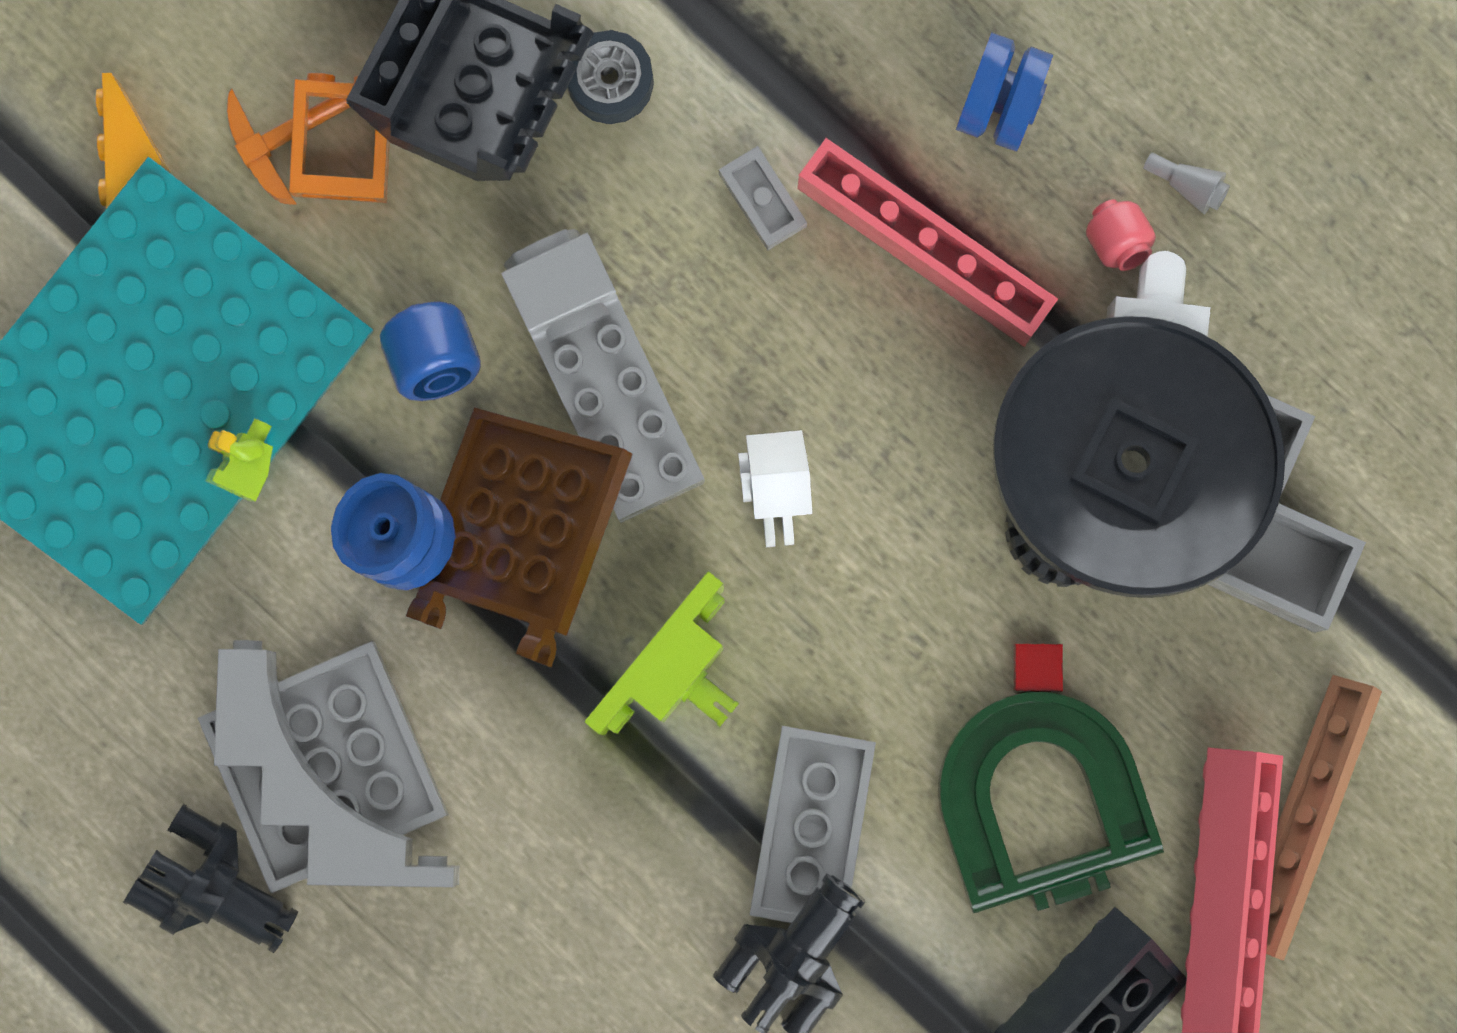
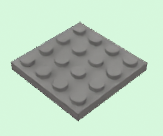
M374 641L278 682L280 699L287 723L300 751L323 783L346 805L366 819L401 835H405L449 815ZM216 710L198 717L213 757ZM218 766L270 893L277 892L306 879L309 826L260 825L262 766Z

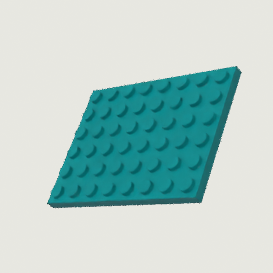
M148 157L0 341V520L138 624L143 625L243 499L205 481L210 470L218 469L223 461L222 454L208 448V442L212 433L225 430L235 436L238 433L247 434L254 418L269 424L272 427L264 443L273 446L271 463L374 330Z

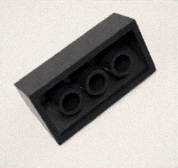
M1114 907L1094 925L1087 937L1061 960L1054 972L1028 995L1021 1007L1005 1023L1001 1024L994 1033H1141L1186 985L1187 978L1150 936Z

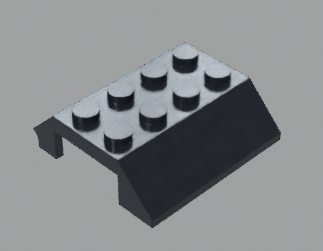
M399 0L352 87L346 102L391 144L475 181H510L513 173H525L538 147L537 141L533 138L543 137L558 107L557 103L552 99H562L577 69L576 65L571 61H581L594 32L581 22L580 14L558 4H555L551 20L506 0Z

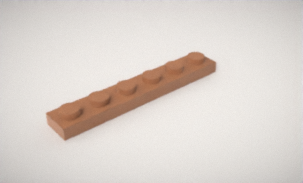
M1332 675L1277 824L1266 954L1283 961L1382 693L1381 690L1372 685Z

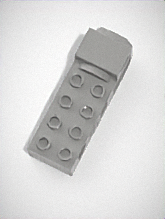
M564 229L513 253L504 264L506 271L501 274L578 436L624 448L633 454L613 508L619 522L623 523L704 484L705 479L623 310L615 288L588 232L580 235L576 229Z

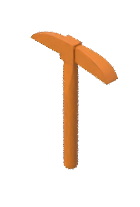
M231 89L228 94L227 104L228 121L232 136L236 142L234 146L248 169L250 168L258 182L271 197L283 204L297 205L269 160V157L272 156L271 151L292 140L293 118L263 135H260L259 132L255 134L233 89ZM328 98L308 109L307 131L351 108L347 104L346 99Z

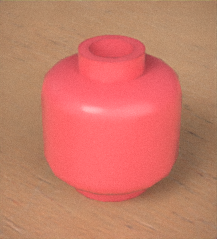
M1112 199L1103 202L1095 208L1092 213L1093 219L1088 223L1086 229V236L1102 264L1106 267L1127 271L1144 263L1152 254L1151 247L1155 242L1156 236L1139 205L1131 201L1117 202V200Z

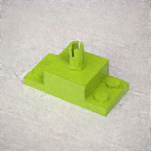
M709 571L705 574L585 720L588 726L600 735H606L609 730L617 734L635 713L629 707L634 700L664 723L680 702L683 701L685 703L687 699L716 722L717 726H722L728 717L714 706V702L719 703L730 713L735 710L739 702L734 701L706 678L708 675L707 669L721 654L723 646L697 625L700 619L708 624L725 603V598L721 596V593L724 591V585Z

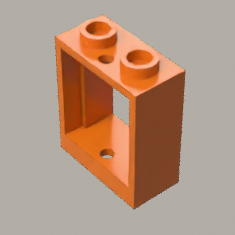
M308 73L307 80L295 79L289 193L292 196L387 203L390 142L376 129L373 179L305 175L309 96L347 99L358 76L354 77V83L335 82L334 75L325 73Z

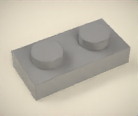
M758 146L719 169V176L767 251L807 227V221Z

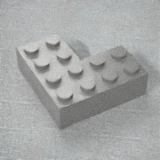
M1268 396L1276 413L1284 445L1285 472L1283 492L1315 416ZM1278 504L1270 525L1252 551L1234 568L1207 585L1313 633L1325 631L1331 625L1366 542L1282 504Z

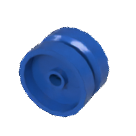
M991 32L956 130L978 138L985 132L992 112L1000 114L993 135L996 145L1017 152L1028 124H1033L1047 87L1044 81L1053 54L1031 46L1024 51L1017 72L1008 70L1016 49L1014 40Z
M379 473L362 478L348 489L335 508L331 524L333 548L344 565L383 586L405 591L424 586L440 574L451 557L455 541L453 517L444 502L404 478L392 474Z

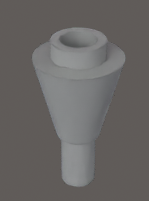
M1153 152L1147 158L1143 168L1169 181V185L1203 214H1206L1210 207L1218 210L1230 188V185L1224 183L1225 172L1181 163L1177 165Z

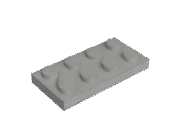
M782 726L750 916L792 923L816 887H822L824 884L822 879L826 873L837 877L852 887L876 742Z

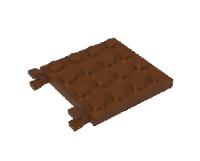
M474 407L440 498L453 517L455 541L452 554L441 573L426 585L419 587L416 597L408 608L406 617L442 629L446 616V606L443 599L444 596H448L529 623L527 632L522 638L516 654L552 667L557 651L556 641L553 637L555 632L565 636L569 632L633 454L624 448Z

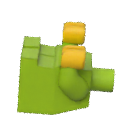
M254 418L247 434L238 433L235 436L225 430L220 432L214 431L209 439L208 448L222 454L223 461L218 469L210 470L205 481L247 501L256 502L269 473L273 446L264 442L272 426Z

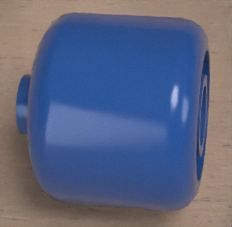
M436 301L412 305L391 318L380 333L381 349L398 393L408 400L430 401L449 396L470 384L480 372V356L465 316L459 308L451 303Z

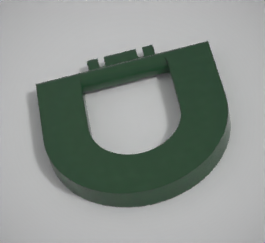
M1049 692L1021 693L1005 697L989 704L974 714L960 728L948 746L939 775V807L973 914L1031 895L1036 910L1041 911L1050 908L1045 895L1047 891H1051L1055 905L1063 904L1093 894L1088 878H1094L1097 890L1100 892L1111 888L1105 871L1164 853L1162 841L1136 763L1127 743L1106 717L1079 700ZM1032 742L1048 743L1067 752L1079 765L1107 846L1014 875L991 803L990 786L992 776L999 762L1013 749Z

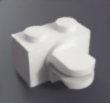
M1159 251L1150 255L1140 267L1137 298L1116 296L1107 307L1106 318L1137 316L1163 319L1184 325L1208 336L1211 307L1183 304L1186 278L1185 262L1175 253Z
M802 430L746 435L748 453H738L743 502L753 501L755 519L763 518L766 548L775 547L773 517H782L784 545H794L792 516L812 514L810 474Z

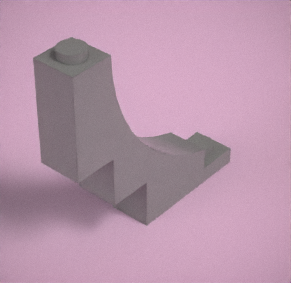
M234 640L233 649H218L214 766H262L260 825L309 826L307 885L455 887L459 885L460 865H447L448 856H418V865H412V838L387 830L363 817L337 797L313 771L300 751L287 723L279 693L276 652L262 650V641Z

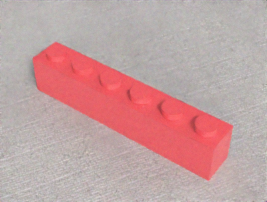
M825 138L799 174L798 190L1024 347L1058 300L1054 295L827 138Z
M1209 747L1207 749V760L1203 767V804L1198 819L1200 828L1198 857L1194 864V874L1196 877L1194 903L1190 910V947L1185 962L1187 980L1185 1001L1181 1008L1182 1033H1259L1283 765L1282 755Z

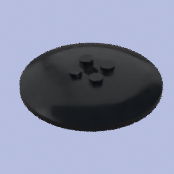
M1124 316L1096 320L1072 328L1045 344L1025 363L1009 386L999 409L993 437L995 480L1007 514L1017 531L1028 545L1057 571L1085 586L1113 595L1137 598L1172 596L1202 587L1223 576L1243 560L1263 537L1278 507L1284 482L1285 455L1281 429L1270 400L1257 379L1235 355L1215 340L1184 325L1157 318ZM1127 451L1140 453L1145 458L1146 470L1140 473L1127 470L1122 463V454Z

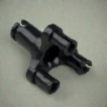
M183 803L167 831L173 832L203 849V856L206 857L199 869L192 872L156 850L142 874L138 876L123 903L129 904L161 922L159 927L172 935L202 922L208 924L212 918L258 945L261 942L268 946L267 950L275 953L283 941L282 936L284 932L272 927L267 922L276 924L289 932L298 911L293 908L290 910L284 908L283 902L237 877L239 873L237 829L224 822L218 825L188 808Z
M826 873L822 879L824 883L822 887H816L787 930L777 927L744 924L734 937L736 941L735 946L719 969L713 974V978L720 985L737 994L759 960L762 962L766 970V974L763 976L766 982L748 1008L741 1014L742 1019L751 1026L761 1011L765 1010L755 1028L760 1033H768L771 1025L788 1001L796 1000L800 994L802 996L786 1019H783L781 1026L788 1033H811L826 1010H833L843 996L830 963L826 958L856 917L854 913L858 907L862 908L866 901L852 887L833 875L830 876Z

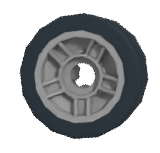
M614 30L594 32L581 61H571L576 65L577 69L568 85L569 95L577 109L592 121L605 124L626 122L640 114L650 101L654 86L651 59L643 45L627 33ZM613 70H616L618 80L615 83L606 84L602 81L600 75L606 76L612 74Z

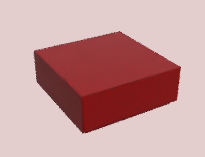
M1014 644V691L1063 692V644Z

